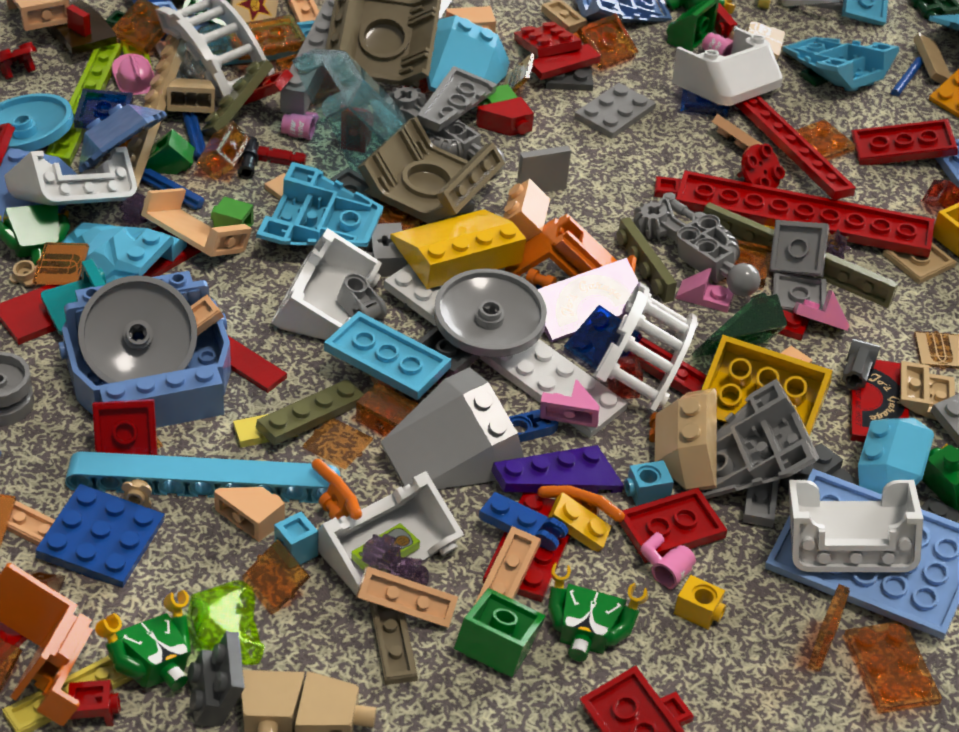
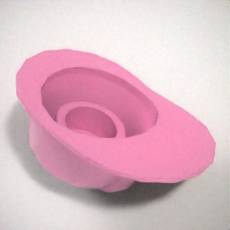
M124 54L116 58L112 65L116 84L122 93L130 96L149 92L151 87L150 81L153 79L154 73L151 64L145 57L138 54Z

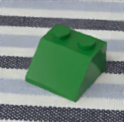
M705 0L693 6L687 12L682 13L674 22H671L666 31L668 35L667 43L675 47H682L691 52L703 42L705 36L714 31L719 0Z
M488 588L464 617L454 649L465 654L468 658L475 659L494 668L499 673L513 677L526 658L546 615Z

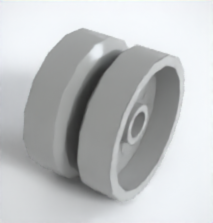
M0 352L1 427L23 420L32 411L35 403L29 365L22 357L7 352Z

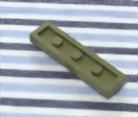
M268 59L261 62L254 61L247 67V74L234 83L232 86L234 90L231 94L222 98L219 102L220 107L218 110L211 113L205 119L206 125L201 130L205 136L212 137L224 130L253 91L274 67Z
M630 217L620 219L619 230L616 233L619 245H624L628 251V256L634 255L637 258L636 264L639 267L640 274L643 278L648 279L653 293L659 295L664 303L674 301L676 280Z
M346 379L257 419L256 429L275 446L352 410L364 403L366 395Z

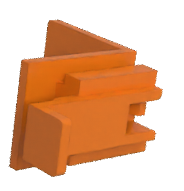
M565 214L559 220L554 218L546 223L541 233L526 241L522 263L505 267V271L520 276L530 268L550 258L567 275L574 277L617 260L571 216ZM630 255L627 257V260L635 273L637 258L634 255Z
M7 563L0 573V622L39 646L10 698L16 701L30 681L34 679V686L42 690V695H44L36 711L60 726H64L77 710L80 702L60 689L93 630L88 627L92 620L81 613L78 617L73 615L78 606L77 604L12 563Z

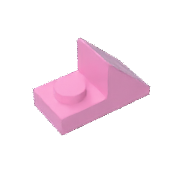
M712 268L682 280L676 299L728 313L734 294L729 288L709 283Z
M828 291L822 310L819 309V303L804 299L803 304L795 303L793 309L795 314L848 331V321L833 291Z
M575 379L572 397L559 393H542L540 419L598 428L600 406L581 383Z

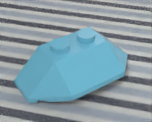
M915 418L872 420L858 463L859 486L882 494L885 485L894 480H914L916 486L923 479L934 438L933 431Z

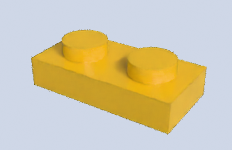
M563 492L556 498L548 518L554 517L565 523L567 528H569V535L597 552L604 548L612 527Z

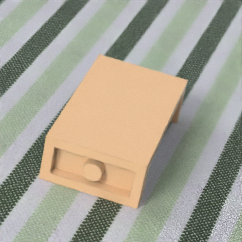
M6 0L9 10L20 9L23 29L25 31L68 23L66 8L70 6L69 0Z
M184 188L148 191L144 199L141 216L210 257L242 253L246 250L252 231L251 227L246 224L213 228L181 210L186 193Z

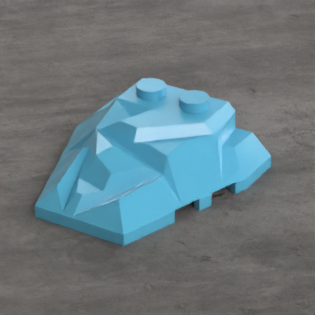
M82 222L58 246L88 247L84 261L93 259L97 268L103 270L107 284L126 276H142L160 257L174 261L187 247V242L149 228ZM50 255L54 261L73 260L77 264L81 261L79 256L74 258L72 255ZM56 262L63 268L71 267L69 262ZM72 263L71 268H74L77 265L75 263ZM78 268L71 269L70 274L77 273Z

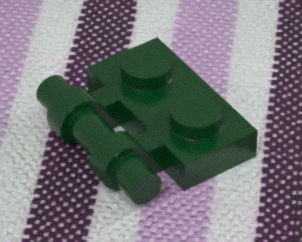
M909 0L913 8H918L921 11V16L924 19H929L930 16H938V14H959V3L956 0Z

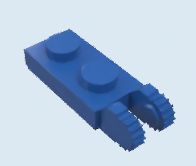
M497 492L493 493L479 511L480 520L509 533L513 526L541 538L540 547L550 551L556 550L560 544L558 538H565L569 529L562 521L554 517L548 518Z

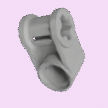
M355 273L348 274L345 277L338 293L337 301L352 317L360 311L373 319L385 318L387 315L386 304L368 284L367 280Z

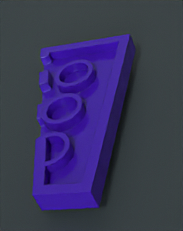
M598 445L494 462L491 469L503 492L537 493L541 486L570 485L597 494L598 490H611V493H619L624 488L620 478Z

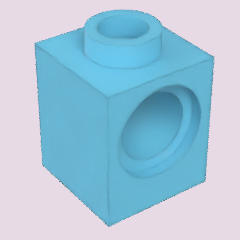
M664 460L631 465L628 478L624 480V488L627 496H632L636 506L671 496L674 481Z
M302 512L274 524L275 550L291 569L318 556V530Z

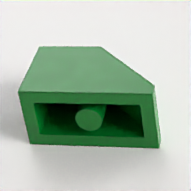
M172 129L153 144L145 168L152 169L160 174L173 175L178 174L182 170L186 171L193 164L194 160L192 158L195 147Z

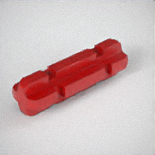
M260 146L257 150L259 161L267 162V160H270L271 163L289 166L292 162L306 164L305 153L296 152V154H293V151L277 148L270 150V147Z

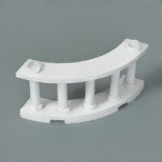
M202 0L177 11L165 6L156 9L163 32L174 36L177 40L180 38L186 41L185 47L195 61L201 60L207 70L203 74L206 80H210L215 87V100L218 103L226 95H230L234 90L232 88L234 83L244 77L242 76L232 81L226 80L221 70L223 64L249 54L253 62L266 60L252 31L239 13L226 0ZM207 9L206 12H203V13H201V14H198V15H196V16H193V17H191V18H188V17L191 16V15H194V14H196V13H199V12L204 11V10ZM217 17L227 24L204 35L202 33L199 34L194 28ZM232 33H235L243 46L219 56L213 55L207 45ZM274 67L267 74V76L275 74Z
M638 282L625 303V311L629 314L623 316L616 331L621 336L617 344L611 343L593 377L601 382H606L608 378L611 380L613 378L617 379L649 398L650 402L646 408L650 411H656L657 408L662 409L669 399L670 394L667 393V390L684 359L699 322H697L696 315L689 313L687 318L651 298L652 294L649 293V287ZM644 313L677 331L676 336L678 339L645 320L646 316H644ZM640 329L675 350L671 361L669 362L637 343L635 337L631 336L633 331ZM623 351L626 353L630 351L665 372L657 390L620 368L621 365L617 361Z

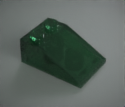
M760 293L752 296L749 303L741 306V310L692 353L694 358L716 353L722 335L754 345L770 341L788 325L778 295L767 296L766 293Z

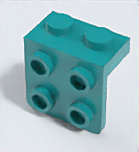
M93 259L82 261V280L41 292V300L60 335H62V327L66 322L64 306L68 303L76 302L75 290L106 285L105 274L101 268H97Z

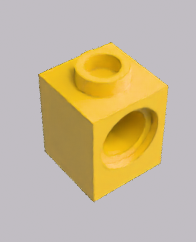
M690 575L677 596L674 614L709 630L713 621L720 622L727 606L722 603L725 590Z

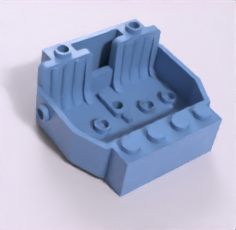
M189 271L153 277L173 286L184 296L190 306L205 295L210 297L207 282L205 280L193 282ZM103 286L75 290L76 302L68 303L64 306L66 322L62 327L63 342H58L61 359H66L76 400L90 414L93 415V402L154 399L156 428L224 415L223 396L225 395L231 374L230 341L226 332L227 320L224 313H222L224 315L223 318L197 336L194 355L186 369L106 384L86 364L78 339V326L82 311L93 294ZM140 332L133 334L135 341L138 339L143 340L144 335Z

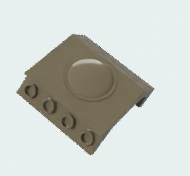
M335 0L323 62L348 78L409 87L412 85L419 88L420 80L428 77L430 73L441 0Z
M414 117L402 125L357 168L369 186L363 191L364 193L426 223L456 215L505 165V162L494 142L485 144L470 161L438 148L430 141L418 118Z

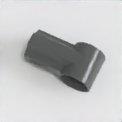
M853 338L841 380L846 384L847 388L852 390L865 388L870 370L874 368L880 345Z

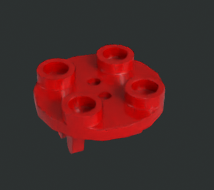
M32 42L24 43L12 52L10 49L0 51V70L6 80L13 78L10 68L13 64L12 62L19 61L20 64L23 63L28 72L36 70L31 55L35 54L37 49L36 46H33Z
M767 143L748 147L742 156V170L737 173L738 178L744 177L745 180L743 182L777 188L780 180L785 176L784 168L780 165L771 145Z

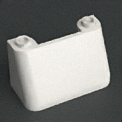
M127 147L113 148L110 151L111 156L99 167L85 170L77 175H62L59 163L51 164L43 158L45 156L43 151H31L4 175L7 189L14 198L52 206L124 201L133 196L137 190V183Z
M327 228L302 263L271 324L281 330L327 340L351 318L337 301V296L345 277L352 273L359 274L374 288L381 277L378 271L382 262Z
M427 471L413 477L411 485L401 486L387 497L361 509L362 517L360 519L354 520L350 516L346 517L344 515L337 520L335 517L323 523L318 529V553L355 595H357L364 570L351 559L352 551L399 523L420 540V548L384 569L383 572L397 575L440 552L441 556H444L458 547L456 542L464 533Z
M789 480L792 559L794 565L799 570L805 572L904 573L914 570L919 565L921 560L923 515L914 480H894L887 483L883 488L881 501H820L819 488L815 483L809 480Z

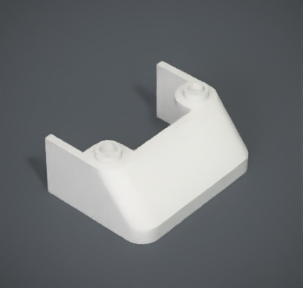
M735 28L731 55L725 57L716 50H706L704 53L697 55L682 47L676 48L672 83L719 105H734L778 89L782 85V73L769 41L762 35L752 34L740 28Z

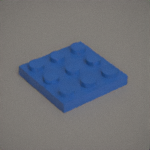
M79 484L36 548V558L123 588L164 522L165 514Z

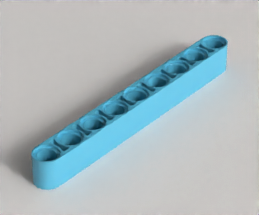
M102 452L74 453L70 458L65 479L66 486L75 491L79 484H83L102 492L116 490V493H124L121 489L124 482L140 479L150 485L152 489L151 495L176 493L177 496L198 497V495H208L209 498H214V491L218 488L263 487L270 493L278 495L283 501L289 502V499L306 503H319L320 496L327 492L330 485L312 468V463ZM328 465L333 471H335L340 476V471L337 469V467L333 465Z

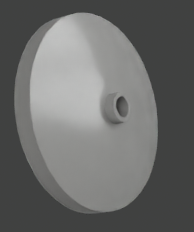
M474 269L455 275L440 288L434 306L435 323L445 339L465 352L484 357H506L527 350L542 336L547 318L546 303L538 289L526 279L511 272L498 269Z
M126 276L107 283L89 299L80 317L78 339L86 364L100 380L108 384L186 369L196 348L197 324L189 303L173 286L149 276ZM140 332L144 335L143 340L138 339L135 341L133 334Z

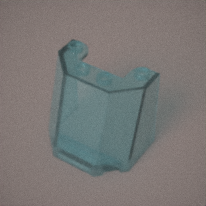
M312 49L291 61L321 123H329L350 169L361 174L357 167L404 125L407 119L393 98L346 51Z

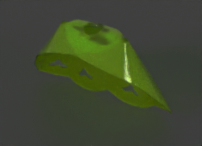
M234 580L191 595L187 612L190 634L201 649L213 651L214 645L216 643L219 644L226 631L239 632L242 665H256L260 663L265 646L260 641L257 626L253 619L255 608L253 587L244 581ZM244 597L247 598L246 601H245L246 606H247L246 608L244 607L243 603L240 601L241 599H244ZM195 608H197L198 614L196 618L193 620L192 612ZM248 629L251 630L250 634L253 636L254 639H252L249 635L246 634ZM255 646L254 651H252L253 658H250L246 650Z

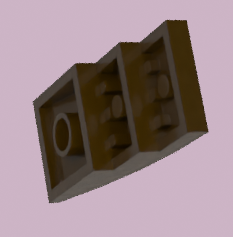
M82 0L69 2V5L73 4L90 14V35L84 37L68 28V23L46 27L54 40L58 39L62 47L68 48L72 55L117 43V35L94 8Z

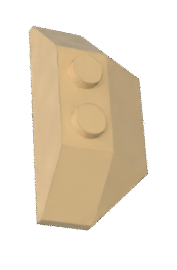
M715 388L687 392L659 411L655 417L654 462L664 460L672 479L685 491L699 488L700 491L717 488V391Z

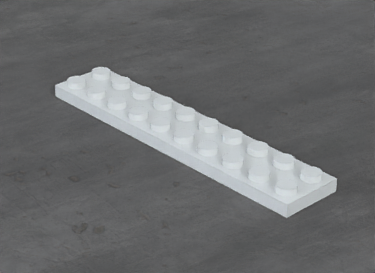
M409 264L384 280V289L403 303H407V306L436 326L434 319L435 299L443 285L426 289ZM540 339L527 350L515 355L479 357V359L539 403H541L543 392L559 393L572 397L575 379L578 380L600 406L598 428L569 424L589 438L627 409L628 402Z

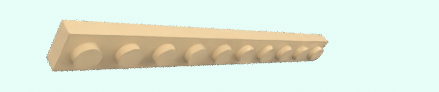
M170 34L165 39L167 42L160 53L161 59L155 67L156 73L150 81L151 87L144 98L145 103L143 107L165 111L167 105V86L176 79L186 50V41L182 38L177 40ZM161 121L146 132L142 130L133 136L127 145L137 188L139 187Z

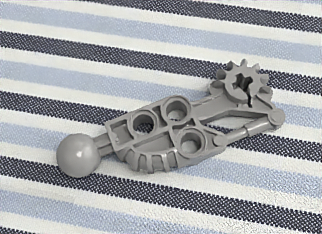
M402 85L401 88H393V91L388 93L385 101L372 103L370 105V115L372 119H380L398 130L406 122L400 123L395 119L408 121L411 118L417 117L426 104L427 99L420 88L413 89L412 85L410 87ZM458 119L439 132L422 126L428 138L436 147L467 161H470L483 148L481 147V135ZM496 147L502 159L504 160V162H506L504 153L498 147ZM504 166L494 176L498 175Z
M671 192L665 193L659 203L650 200L648 204L640 203V207L634 209L633 222L642 235L647 237L648 241L652 238H656L659 241L664 235L668 236L677 243L678 257L699 272L712 268L710 279L718 283L726 278L728 288L734 295L746 297L759 289L761 282L759 271L751 264L740 263L735 265L740 256L738 241L729 230H726L720 224V219L717 216L690 211L687 206L677 201L675 194ZM673 210L692 220V222L688 224L683 223L674 216Z

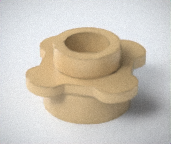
M21 260L13 266L14 274L10 275V281L14 284L22 283L26 287L33 286L36 277L42 273L41 267L39 265L35 266L30 260Z
M134 479L122 484L121 489L124 491L122 499L147 508L151 507L152 502L149 500L152 489L147 482Z

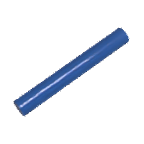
M917 57L891 90V95L899 97L923 65L921 57Z

